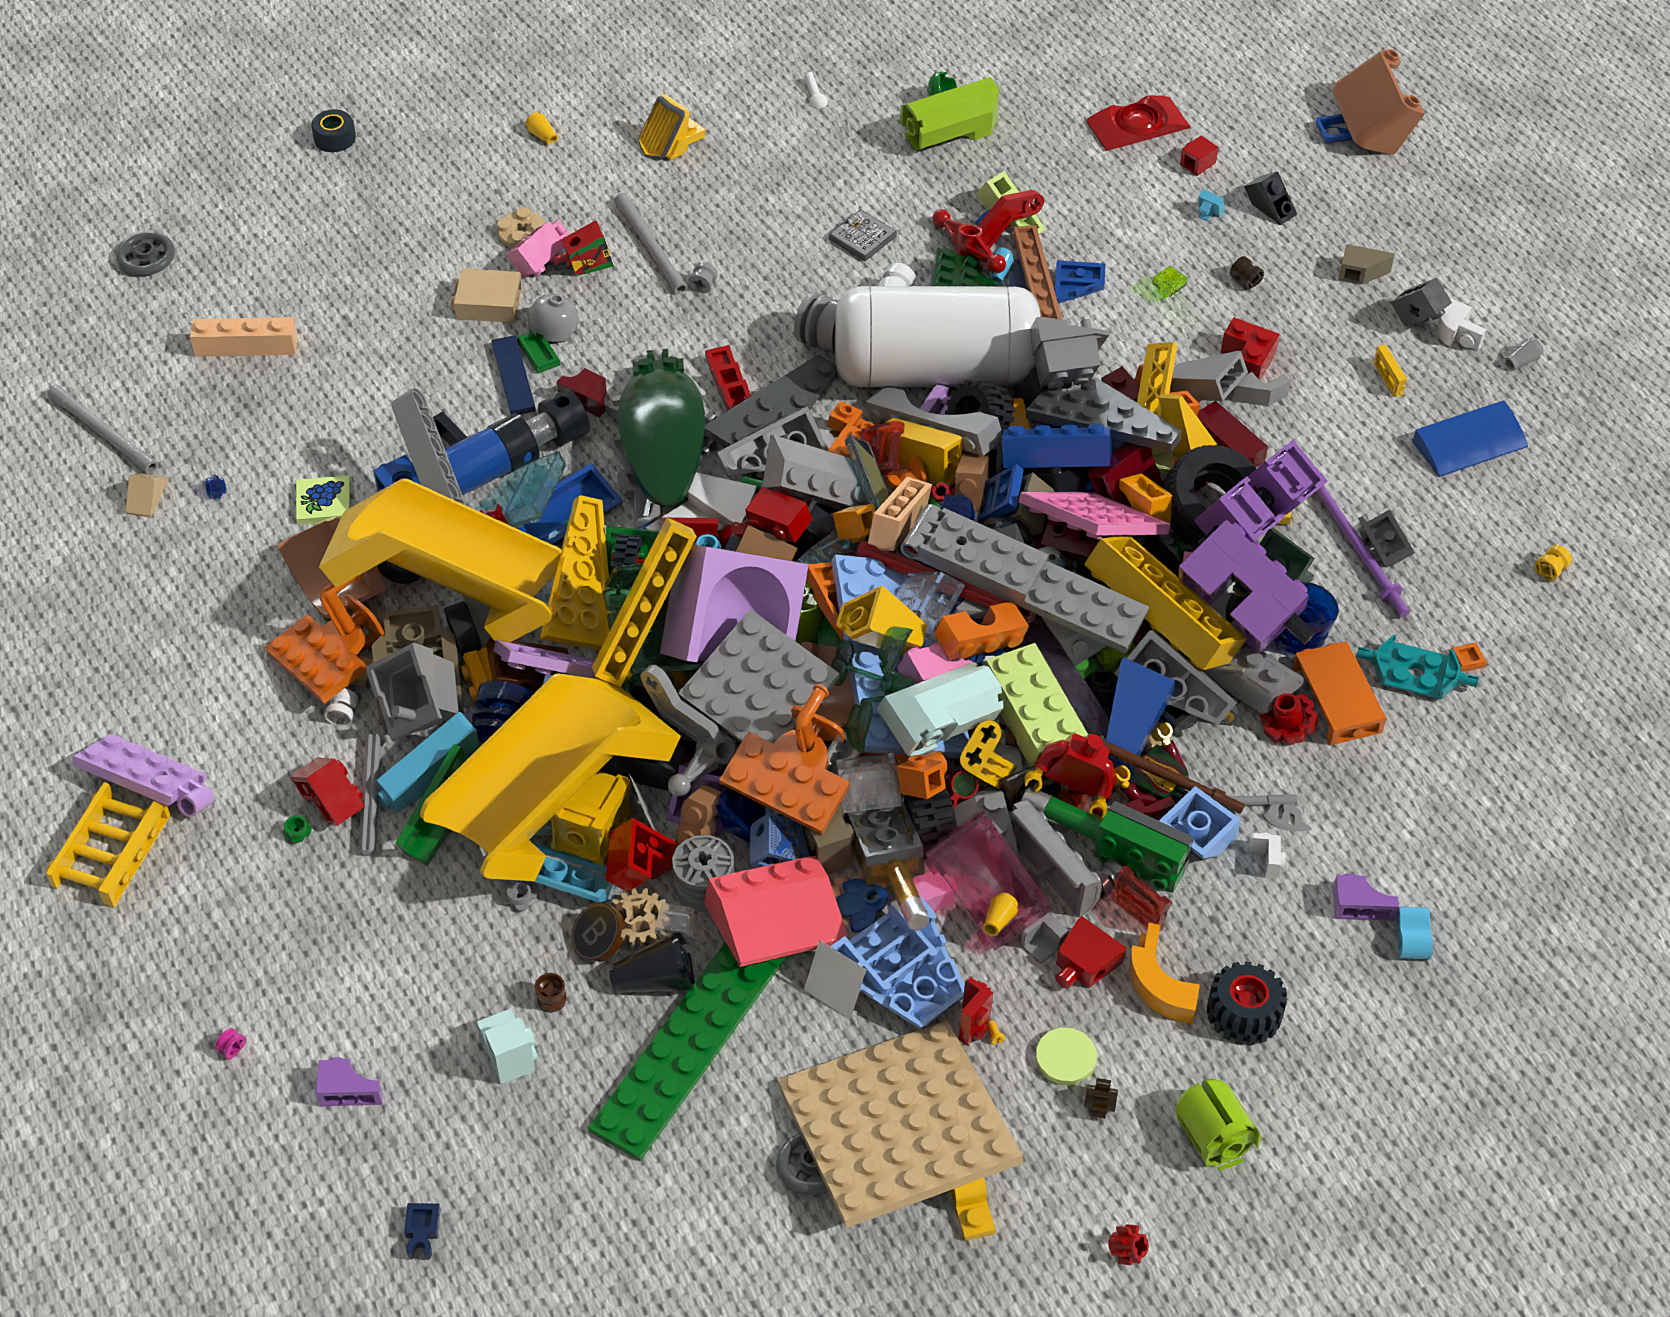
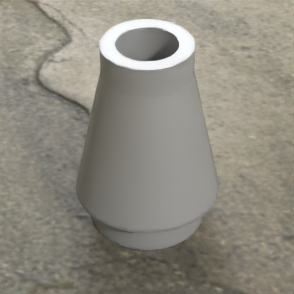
M1534 337L1525 338L1505 358V364L1514 371L1518 367L1539 360L1540 355L1543 354L1541 343Z

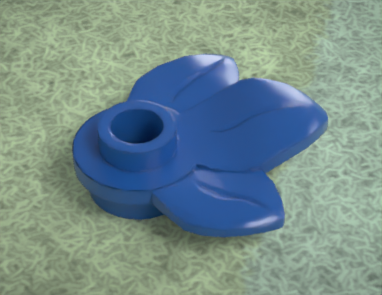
M850 879L842 884L845 893L838 896L836 902L841 916L850 917L851 931L860 932L875 922L877 913L881 912L887 905L888 894L881 885H869L863 879ZM877 895L874 900H868L869 897Z

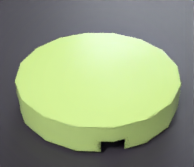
M1060 1027L1049 1031L1040 1039L1036 1048V1064L1038 1068H1040V1071L1049 1081L1059 1085L1073 1086L1079 1084L1080 1081L1092 1075L1096 1066L1097 1050L1092 1040L1086 1034L1074 1028Z

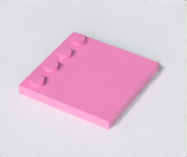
M1021 492L1019 503L1029 506V511L1038 514L1045 513L1048 515L1047 518L1056 522L1064 521L1067 523L1068 528L1087 531V536L1096 539H1102L1103 535L1168 534L1171 525L1094 492Z

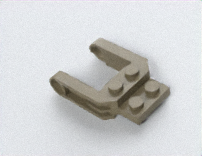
M438 605L383 612L385 636H380L372 644L373 663L411 643L432 648L434 655L454 662L458 712L465 714L457 642L452 632L446 628H441ZM377 699L380 725H384L386 723L383 717L379 700Z

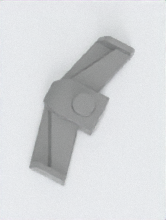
M612 437L609 446L614 449L625 470L620 469L617 474L622 496L634 497L633 527L640 528L648 522L652 524L660 515V505L652 503L645 496L628 464L621 439Z

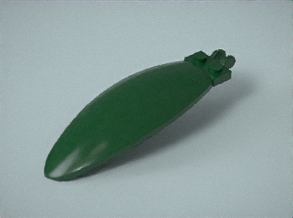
M662 349V360H654L653 351L647 350V358L633 362V377L627 383L621 395L618 407L619 433L628 464L645 496L656 505L669 506L677 504L685 498L696 474L705 437L704 405L696 384L684 372L683 358L669 357L668 349Z

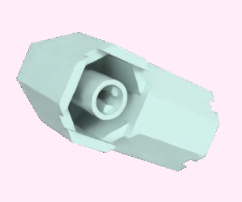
M972 662L887 695L876 709L908 756L924 755L938 747L936 742L941 738L946 742L953 736L977 727L983 721L995 720L1003 709V700L998 702V694L1002 693L1001 684L988 666L978 667L977 663Z

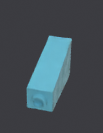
M461 712L455 714L377 779L379 788L377 797L385 808L390 806L397 813L422 798L453 744L461 747L468 757L479 748L477 731Z

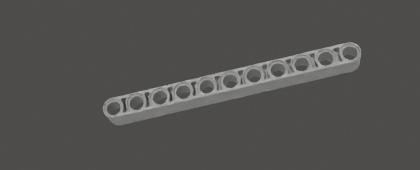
M412 388L393 400L391 406L420 484L466 505L427 401L417 388ZM463 595L476 626L481 645L485 648L489 637L492 638L484 628L490 607Z

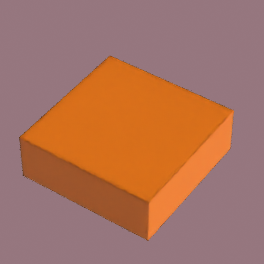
M1477 643L1451 648L1454 649L1460 664V671L1467 672L1486 668L1487 662Z

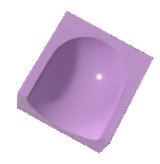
M693 544L671 587L660 653L686 661H706L750 609L795 641L809 564Z

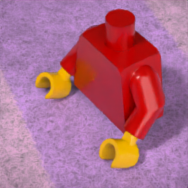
M1072 733L1065 740L1062 739L1049 743L1034 765L1036 769L1025 774V787L1030 780L1035 779L1037 782L1034 785V792L1039 791L1042 788L1041 775L1045 772L1044 776L1091 797H1094L1095 794L1098 795V798L1092 801L1089 813L1092 814L1094 808L1100 807L1103 810L1101 816L1103 819L1107 813V803L1105 801L1106 798H1110L1116 780L1113 762L1108 759L1110 750L1103 745L1101 737L1095 734H1091L1086 738L1077 733Z

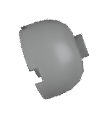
M559 294L543 295L530 308L528 327L534 335L537 332L544 335L543 339L546 341H566L577 330L578 311L573 302L565 296Z

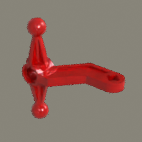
M1036 190L1003 195L978 226L962 224L951 220V215L944 209H938L934 212L932 222L938 228H945L953 244L956 246L955 252L965 257L972 256L986 262L990 272L999 274L1005 270L1006 260L999 254H993L990 248L1014 219L1037 214L1044 205V197Z

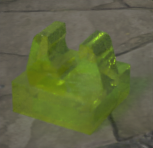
M1168 266L1153 277L1152 284L1158 288V294L1166 299L1187 286L1188 278L1172 266Z

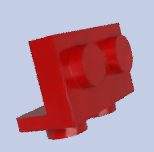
M970 976L966 979L964 986L963 1010L961 1011L958 1037L967 1046L974 1039L979 1041L988 1029L987 1023L990 1021L994 993L987 984L982 981H976Z

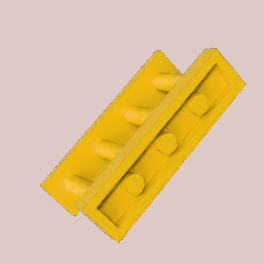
M104 782L99 791L93 794L90 805L55 860L49 863L46 875L51 887L58 889L63 879H68L98 889L103 904L115 908L171 815L167 805L154 800L149 808L142 809L114 800L109 783ZM107 810L141 820L136 830L132 832L101 823L100 821ZM93 832L127 843L122 853L118 855L85 844ZM78 855L113 866L109 874L104 878L71 868Z

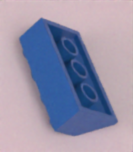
M1092 424L1088 428H1077L1076 425H1064L1061 428L1040 425L1036 426L1035 429L1011 426L1008 429H1004L1002 435L1003 468H1009L1015 464H1018L1021 468L1110 466L1112 452L1110 427H1104L1101 424Z

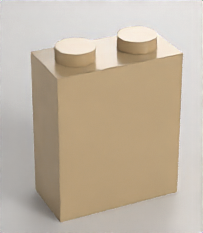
M462 269L460 279L456 278L455 280L456 296L451 298V310L455 311L456 320L515 323L522 292L521 272Z

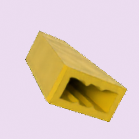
M892 418L875 429V447L877 451L905 468H908L914 456H918L924 464L928 482L936 487V483L939 482L950 485L955 483V472L962 456L961 436L897 418Z

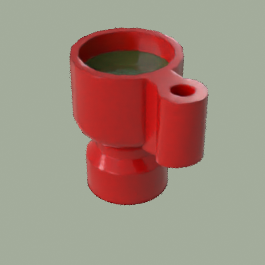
M957 770L945 777V787L950 795L953 808L956 807L959 798H970L978 790L979 782L977 777L966 770Z

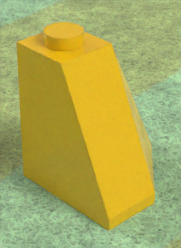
M883 585L843 603L836 622V626L852 640L899 655H904L905 652L912 648H920L925 641L924 637L928 626Z

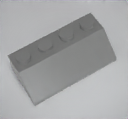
M770 435L762 487L838 510L867 505L870 483L858 460Z

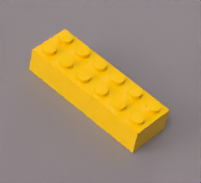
M1130 535L1100 539L1084 564L1091 570L1094 578L1103 581L1111 590L1149 606L1145 619L1150 623V627L1170 640V645L1188 656L1190 663L1198 669L1206 670L1229 664L1247 639Z

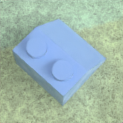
M1196 786L1159 820L1193 836L1191 850L1202 859L1219 856L1237 839L1240 818Z

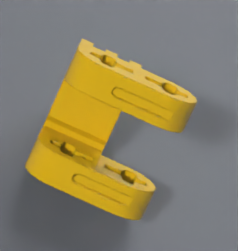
M986 720L981 722L975 729L961 754L960 763L966 771L999 789V780L1013 774L1017 766L994 752L1001 739L1002 729L996 721ZM990 725L994 726L993 732L997 735L996 738L990 737L986 743L982 742L981 740L984 737V733L981 731L982 728H988ZM977 747L982 749L979 754L982 762H976L971 765L969 763L970 757H966V754L968 752H975Z

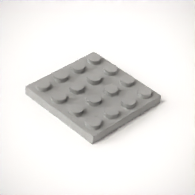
M750 609L680 690L678 695L683 701L740 743L748 731L774 743L782 734L795 730L796 720L792 717L791 713L793 705L804 707L813 692L814 685H823L829 691L840 678V675L829 665Z

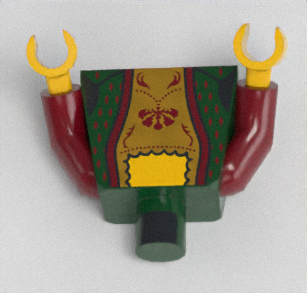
M1166 722L1160 724L1163 735L1158 728L1152 730L1151 736L1155 741H1161L1162 745L1156 744L1144 758L1189 778L1188 770L1174 741L1169 740L1173 733L1171 725ZM1124 765L1115 768L1116 780L1114 786L1121 785L1120 790L1130 802L1140 798L1143 804L1148 806L1171 796L1177 804L1188 793L1187 790L1137 767H1134L1131 771Z

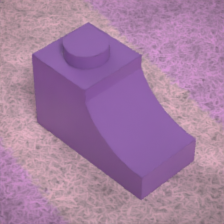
M1355 874L1336 875L1332 889L1335 919L1395 920L1399 908L1398 897L1385 895L1375 890L1367 882L1366 876Z
M333 1057L329 1060H319L316 1096L320 1107L382 1105L383 1092L380 1081L369 1080L356 1074L353 1071L350 1059Z

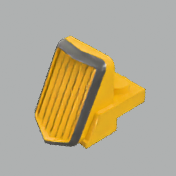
M662 94L657 97L638 135V142L646 157H667L672 160L688 150L689 144L705 138L706 129L689 119L690 113L688 109L667 95Z

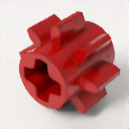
M1126 1224L1125 1227H1116V1231L1109 1238L1108 1247L1111 1256H1119L1118 1264L1131 1266L1132 1263H1141V1258L1145 1257L1148 1252L1149 1243L1146 1234H1139L1138 1225Z

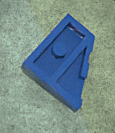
M1057 260L1055 276L1057 302H1065L1104 290L1106 264Z

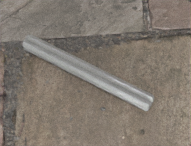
M377 733L368 734L365 739L362 802L365 807L361 809L359 851L362 856H372L376 852L379 801L377 797L379 792L377 779L380 778L382 749L381 736Z

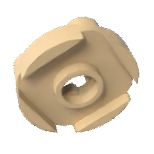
M521 207L516 212H512L498 220L499 239L507 247L514 248L535 228L544 224L545 221L537 213L531 212L529 208ZM519 228H526V231H525V232L522 231V230H521V231H518V229H519Z

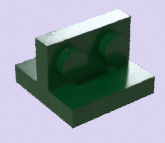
M1270 528L1260 542V545L1267 552L1265 555L1272 562L1277 560L1287 570L1285 574L1293 581L1297 579L1303 585L1310 583L1315 575L1309 572L1308 569L1315 558L1276 529Z

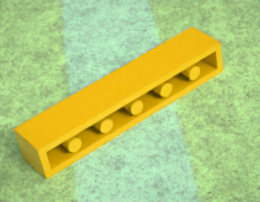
M668 517L666 518L592 665L595 677L621 688L696 539L692 528Z

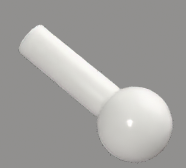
M808 72L804 75L811 94L809 103L813 108H824L828 104V100L825 95L819 92L813 73Z

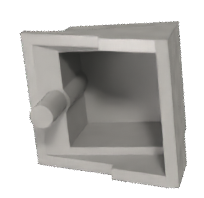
M1036 317L1030 328L1032 356H1034L1040 387L1048 386L1049 389H1056L1064 386L1065 383L1073 382L1074 385L1088 383L1100 366L1099 350L1109 336L1108 331L1092 328L1090 319L1081 320V326L1068 325L1067 320Z
M411 643L366 666L374 697L379 700L391 741H397L414 732L424 731L459 713L454 662L434 655L432 648Z

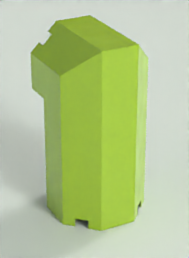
M989 77L901 105L900 122L902 126H907L908 132L904 133L905 137L916 151L956 137H962V135L972 140L991 135L994 126L997 124L999 87Z

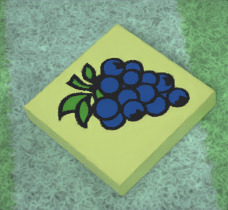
M349 475L296 480L297 525L321 523L335 516H339L341 519L344 511L350 508Z

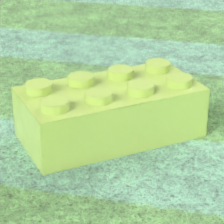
M1035 643L986 660L984 666L990 668L1001 684L1002 693L998 694V702L1003 700V709L1000 714L1007 727L1010 728L1017 739L1016 743L1030 767L1035 765L1045 746L1049 743L1062 739L1065 740L1072 733L1088 737V733Z

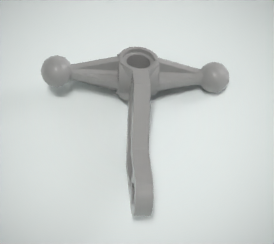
M649 665L641 673V680L659 714L667 722L697 742L696 753L683 774L673 775L668 782L669 791L677 797L684 796L690 790V782L716 770L720 765H728L736 752V746L739 741L723 729H718L714 722L683 702L667 674L660 667Z

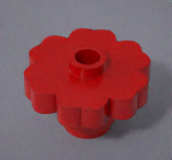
M1284 693L1276 698L1273 709L1264 715L1260 713V720L1264 724L1265 735L1270 737L1273 742L1284 740L1287 745H1293L1303 742L1306 738L1305 734L1315 732L1318 724V715L1315 712L1314 702L1308 699L1306 695L1300 694L1295 697L1293 694Z

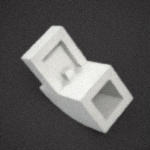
M1450 298L1452 303L1444 309L1446 313L1439 317L1436 332L1439 339L1449 347L1456 341L1465 348H1472L1478 351L1482 346L1486 329L1468 322L1472 307Z

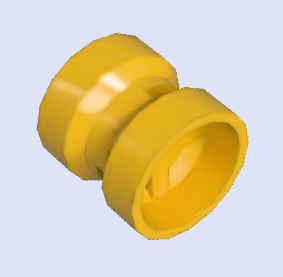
M1554 544L1546 550L1545 555L1540 556L1536 560L1534 568L1539 575L1549 581H1554L1563 570L1571 565L1572 556L1565 547Z

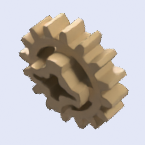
M634 888L632 895L628 896L622 892L621 901L612 900V906L622 914L625 922V930L622 929L621 937H623L621 946L629 942L631 950L635 948L636 944H640L641 948H644L646 943L650 942L652 944L656 942L657 937H666V930L671 928V911L667 908L666 899L659 901V893L655 892L650 896L648 895V889L644 888L642 894H638ZM654 912H656L658 915V921L655 920V915H653Z

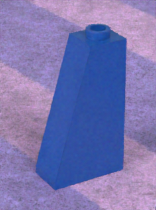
M1123 657L1106 741L1140 756L1152 730L1155 728L1174 692L1175 681ZM1108 755V759L1113 762L1114 769L1121 765L1126 766L1129 771L1133 769V765Z

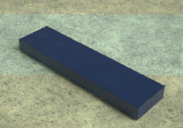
M516 335L492 339V348L510 415L514 413L521 415L536 412Z

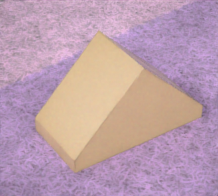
M146 473L129 475L126 514L151 518L169 477Z

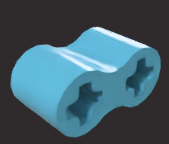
M1399 906L1395 917L1399 958L1430 960L1433 941L1430 931L1429 908Z

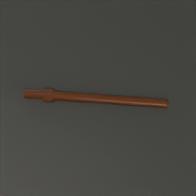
M1103 740V745L1110 750L1109 755L1188 791L1196 786L1223 807L1239 814L1242 813L1245 804L1227 796L1225 791L1216 787L1211 789Z

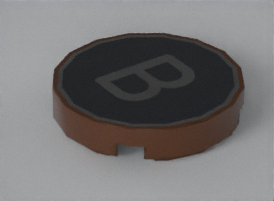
M604 903L591 904L584 909L575 920L572 929L574 951L582 959L590 962H603L612 957L621 946L623 940L621 934L622 929L625 930V922L622 914L615 907Z

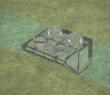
M942 572L908 573L895 597L928 625L925 638L934 642L936 639L934 634L942 616L950 614L965 585Z
M894 753L836 760L838 776L850 781L851 784L842 800L844 813L860 815L867 810L879 809L880 811H890L897 806H902Z

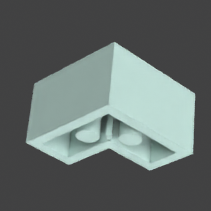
M511 1008L477 1021L479 1035L500 1084L535 1071L534 1060L538 1059L534 1047V1036L529 1026L525 1028L521 1017L515 1018Z

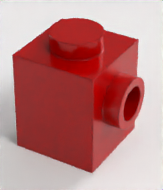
M1200 135L1182 148L1180 165L1198 176L1216 163L1219 147Z

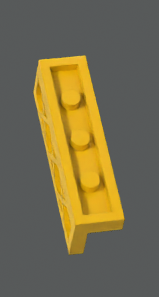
M1174 342L1147 344L1137 399L1138 404L1162 419L1164 418L1159 396L1161 394H1169L1178 346Z

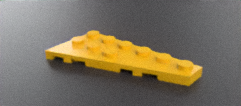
M579 495L573 501L548 603L552 617L550 622L543 625L540 636L541 640L600 650L613 626L602 500Z

